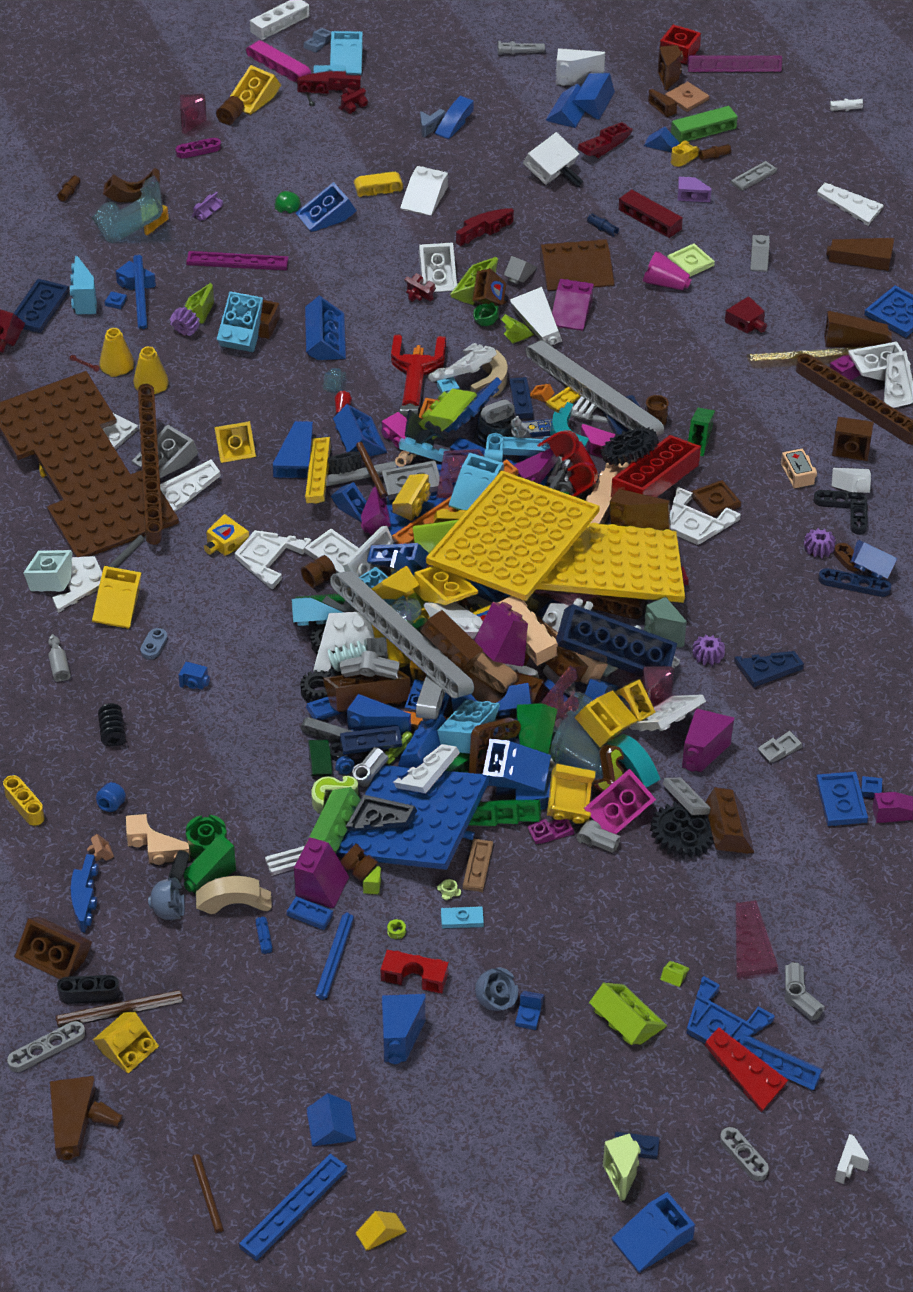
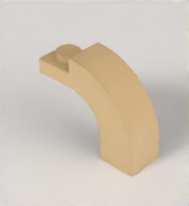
M495 350L497 354L491 358V362L482 365V368L489 376L472 384L471 392H479L496 377L502 383L498 386L499 391L492 397L494 398L500 394L507 383V362L498 350Z
M222 877L208 882L196 892V908L209 914H216L224 906L234 903L248 904L262 911H269L272 908L271 891L259 887V880L250 877Z

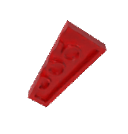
M719 1027L705 1043V1047L720 1065L729 1071L730 1077L734 1082H738L743 1088L744 1094L753 1100L761 1113L788 1082L780 1073Z

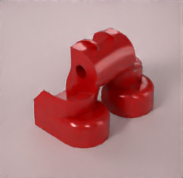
M570 430L557 432L537 445L541 447L549 444L556 458L560 456L562 461L571 460L573 466L567 470L571 471L572 476L569 477V480L576 490V493L571 496L576 497L596 483L598 479L596 465L582 441H579L578 436Z

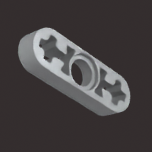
M733 1127L723 1129L720 1136L721 1145L751 1179L756 1181L764 1180L768 1175V1164L737 1129ZM727 1135L729 1137L734 1136V1142L731 1139L726 1140ZM747 1151L750 1157L741 1158L738 1152ZM754 1165H755V1167L758 1168V1169H759V1168H762V1172H761V1173H760L759 1171H755V1172H754Z

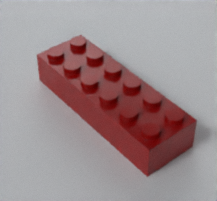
M669 435L657 444V447H654V451H649V455H644L643 459L638 458L636 462L634 461L612 478L611 497L619 489L657 498L699 465L701 446Z

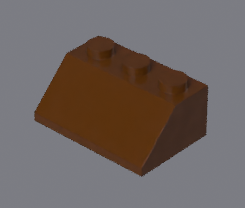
M443 610L430 617L421 629V632L465 674L469 673L483 652V649Z
M714 787L705 803L711 808L708 818L716 850L746 854L754 853L743 804L732 789Z
M42 917L28 918L14 957L58 979L72 977L87 958L92 941Z

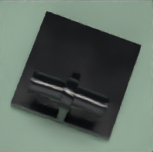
M411 410L408 411L405 437L416 440L415 443H428L432 446L434 445L433 436H437L442 441L447 439L448 435L443 433L439 426L433 425L430 421L425 423L424 427L427 429L424 430L419 425L422 419Z

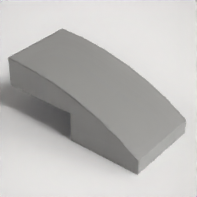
M788 731L777 740L771 738L761 745L758 751L769 763H772L801 749L802 743Z

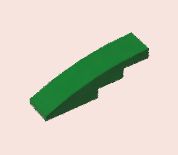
M540 800L479 802L469 825L496 826L498 823L540 822Z

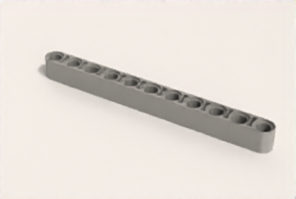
M540 340L526 347L527 357L532 358L535 364L628 429L634 430L636 427L638 429L645 427L646 429L650 427V429L656 431L657 437L664 433V426L658 419L545 341Z
M352 571L336 573L331 576L332 588L452 698L473 693V681Z

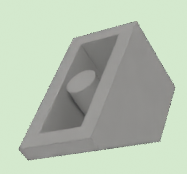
M753 235L750 271L767 272L769 236Z
M511 256L504 275L509 277L508 281L516 284L519 281L524 283L537 267Z

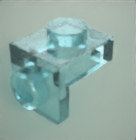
M331 368V370L327 371L324 374L323 391L340 392L341 384L346 378V373L341 372V369Z

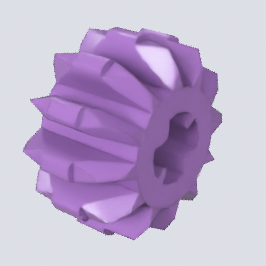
M179 307L171 315L170 324L179 334L191 336L199 328L200 319L196 317V313H193L191 309Z
M817 528L816 531L811 529L805 536L804 549L807 550L808 554L813 553L814 558L819 555L822 559L824 555L829 557L833 553L836 540L832 532H826V529L820 530Z
M705 634L704 638L698 637L697 641H694L692 654L696 658L697 663L703 661L705 666L709 662L712 666L714 662L719 664L721 659H723L725 646L720 638L714 637V634L711 637Z

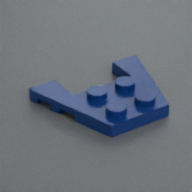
M703 976L686 1033L705 1044L719 1027L736 1041L740 1042L742 1034L754 1035L774 1021L775 1015L758 1006L747 1021L711 1002L719 991L720 985Z

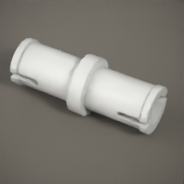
M844 99L843 101H830L831 111L863 109V100Z

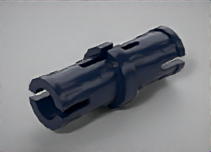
M593 213L587 218L588 223L611 236H615L619 232V227L609 223L605 218L602 219Z

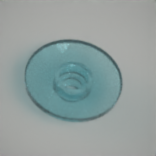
M412 598L398 599L389 604L406 621L413 622L421 614L420 603Z

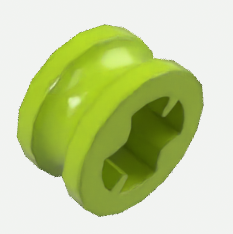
M399 919L390 921L387 925L389 937L392 939L403 938L406 934V924ZM400 927V930L393 931V929Z

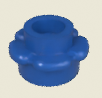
M347 756L340 757L336 761L335 769L340 775L349 774L354 769V761Z

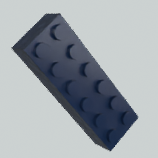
M574 604L564 609L556 637L559 647L658 683L669 678L677 647L676 642Z

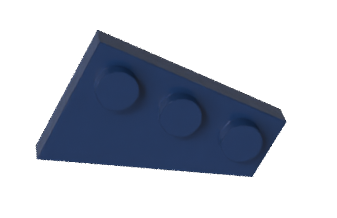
M795 651L771 653L770 656L763 657L757 654L752 655L751 658H742V656L734 658L735 664L753 688L804 668V663Z

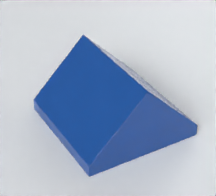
M327 1093L307 1107L312 1146L356 1141L350 1102Z

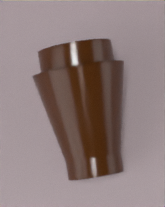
M95 1101L88 1114V1118H91L92 1122L118 1127V1123L121 1122L123 1115L117 1113L102 1101L100 1103Z

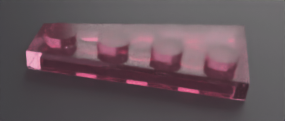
M757 901L736 903V978L778 971V964Z

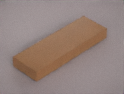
M473 839L463 882L464 890L483 892L493 841Z

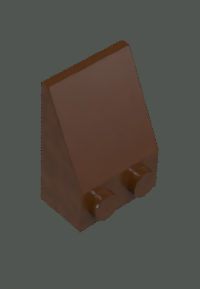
M619 489L609 501L611 524L626 527L653 528L663 531L666 529L671 530L669 500Z

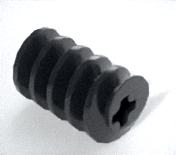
M114 703L105 704L98 710L101 742L106 746L112 747L121 746L126 741L122 708Z

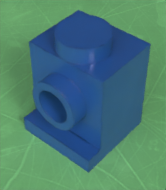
M185 662L178 675L180 687L187 685L192 689L198 688L203 690L204 686L207 687L210 682L208 668L190 662Z

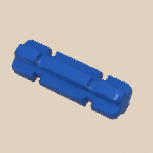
M258 917L256 918V927L261 952L263 954L271 953L273 950L267 918Z

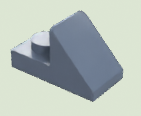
M439 109L431 116L420 112L422 137H426L438 128L445 116L444 110Z

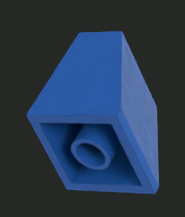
M425 994L382 995L384 1062L399 1064L407 1060L425 1023Z

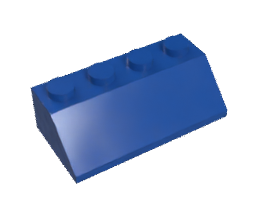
M319 295L305 306L306 352L310 357H314L317 360L346 359L344 313Z

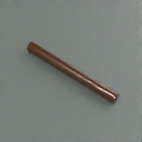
M358 442L356 447L381 498H386L388 494L363 443Z
M195 1154L192 1156V1161L215 1233L222 1232L224 1229L201 1156Z

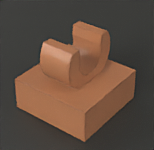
M98 834L91 838L93 845L89 846L87 851L94 853L95 861H99L101 858L107 861L114 857L108 841Z

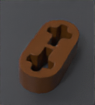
M838 543L834 549V556L847 570L858 571L859 569L854 567L855 563H850L854 550L846 543Z

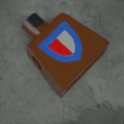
M490 268L477 271L473 301L479 304H490L493 302L495 306L506 304L509 299L508 295L505 294L506 282Z

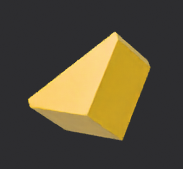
M375 1211L358 1229L356 1235L365 1250L368 1251L405 1233L406 1229L396 1213Z

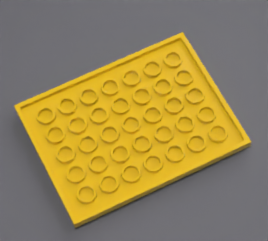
M501 471L426 557V563L527 601L600 512V506Z
M590 523L537 589L648 600H660L666 597L670 602L684 603L685 592L677 532L669 529L655 530L653 528Z

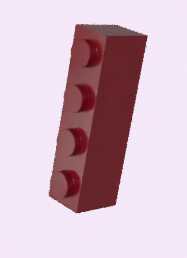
M632 189L619 198V211L668 238L682 229L683 217Z

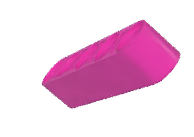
M261 40L246 48V53L249 57L251 56L257 62H262L266 67L276 70L275 72L282 76L285 75L293 82H297L298 77L311 74L310 69L306 65Z

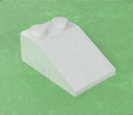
M558 49L556 85L572 86L577 83L581 84L584 83L590 73H604L605 52Z
M417 166L410 178L400 209L432 216L448 188V173Z
M453 243L419 245L420 272L424 279L422 285H425L430 280L436 286L434 292L453 291L457 286Z
M897 342L849 350L848 354L862 376L885 381L887 355L901 352L902 349Z
M438 603L424 604L430 617L443 610L473 640L483 623L480 617L457 603L447 605Z

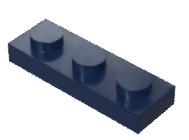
M527 377L509 378L512 402L515 407V417L519 416V419L533 418Z
M399 726L340 733L343 754L372 751L374 747L380 750L402 747Z

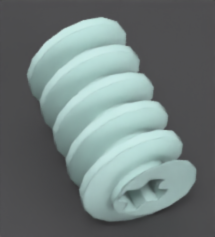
M364 640V645L357 641V647L350 643V649L342 645L341 652L338 647H335V653L328 649L331 666L337 672L341 671L340 662L345 659L360 657L362 652L367 651V641Z

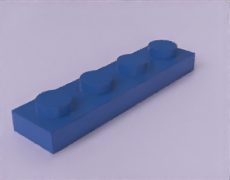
M742 1034L739 1043L783 1077L815 1090L823 1072L822 1068L751 1036Z

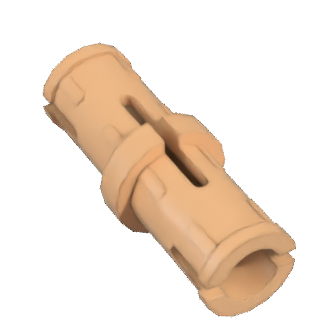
M403 450L395 459V463L398 467H403L410 464L413 458L416 457V454Z

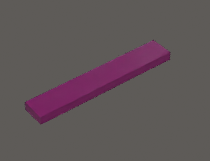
M782 55L688 56V72H782Z
M189 251L186 264L287 271L289 258L288 256Z

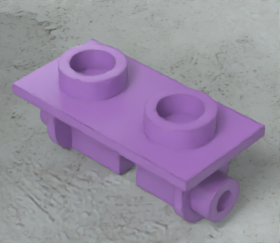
M215 192L212 196L208 195L204 202L197 203L193 208L192 217L196 215L199 221L206 220L212 215V212L215 213L220 209L223 201L216 197L218 192Z

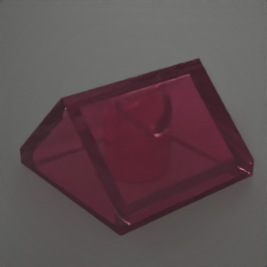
M204 94L180 95L183 134H186L207 120Z
M671 666L643 667L642 685L653 707L672 693L674 668Z

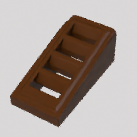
M649 89L648 103L665 117L677 113L678 103L675 100L653 89Z

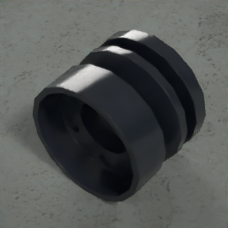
M482 409L480 410L474 435L477 445L486 448L487 437L492 433H498L503 437H512L511 421L515 418L514 413L506 419L487 423L481 417Z

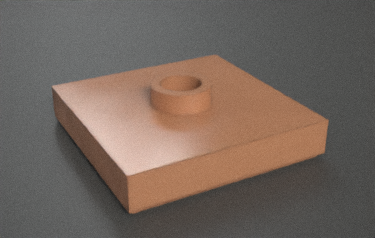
M689 82L665 94V96L675 100L678 103L677 106L686 112L708 101L710 98L708 94Z

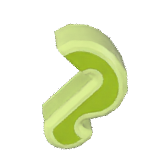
M328 776L318 779L312 787L313 809L321 814L325 801L329 798L332 790L351 787L358 795V781L352 776H343V781Z

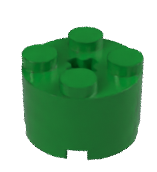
M201 815L189 821L186 826V842L189 844L191 857L197 859L220 834L227 839L226 826L222 819L214 815H209V817H202Z

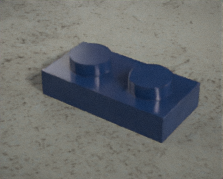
M615 1132V1138L630 1134L633 1141H637L640 1147L638 1157L657 1159L659 1137Z

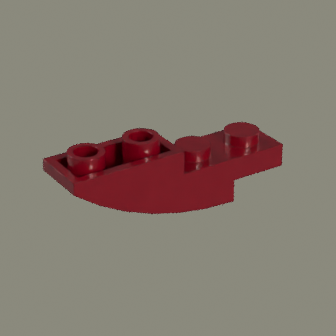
M346 71L318 72L297 78V92L329 94V90H343L347 87L355 91L361 89V76L346 75Z
M622 122L600 130L599 136L579 143L577 150L588 156L594 155L600 158L621 144L632 133L633 129Z
M512 208L493 210L465 220L464 227L456 231V244L459 246L465 243L468 244L472 239L480 237L484 233L491 235L494 232H499L501 228L511 225L514 222V210Z

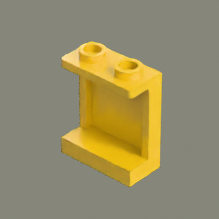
M556 764L551 773L547 816H552L556 820H572V822L577 824L585 823L591 817V812L585 811L584 808L590 803L591 786L595 779L596 771Z

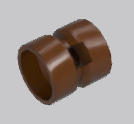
M230 96L216 110L217 119L221 123L232 125L244 112V103L238 97Z
M652 395L646 399L645 411L658 419L664 426L667 423L669 401L662 395Z
M322 555L313 562L301 567L302 578L311 588L319 586L323 581L331 579V576L336 574L333 562L326 555Z
M356 843L340 862L347 871L352 870V875L361 882L378 861L371 855H365V850Z

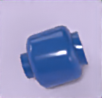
M113 782L106 783L96 794L98 806L107 812L116 811L126 798L124 789Z

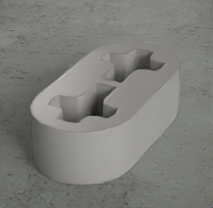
M501 400L485 406L481 411V417L487 423H494L510 417L514 413L515 407L508 400Z

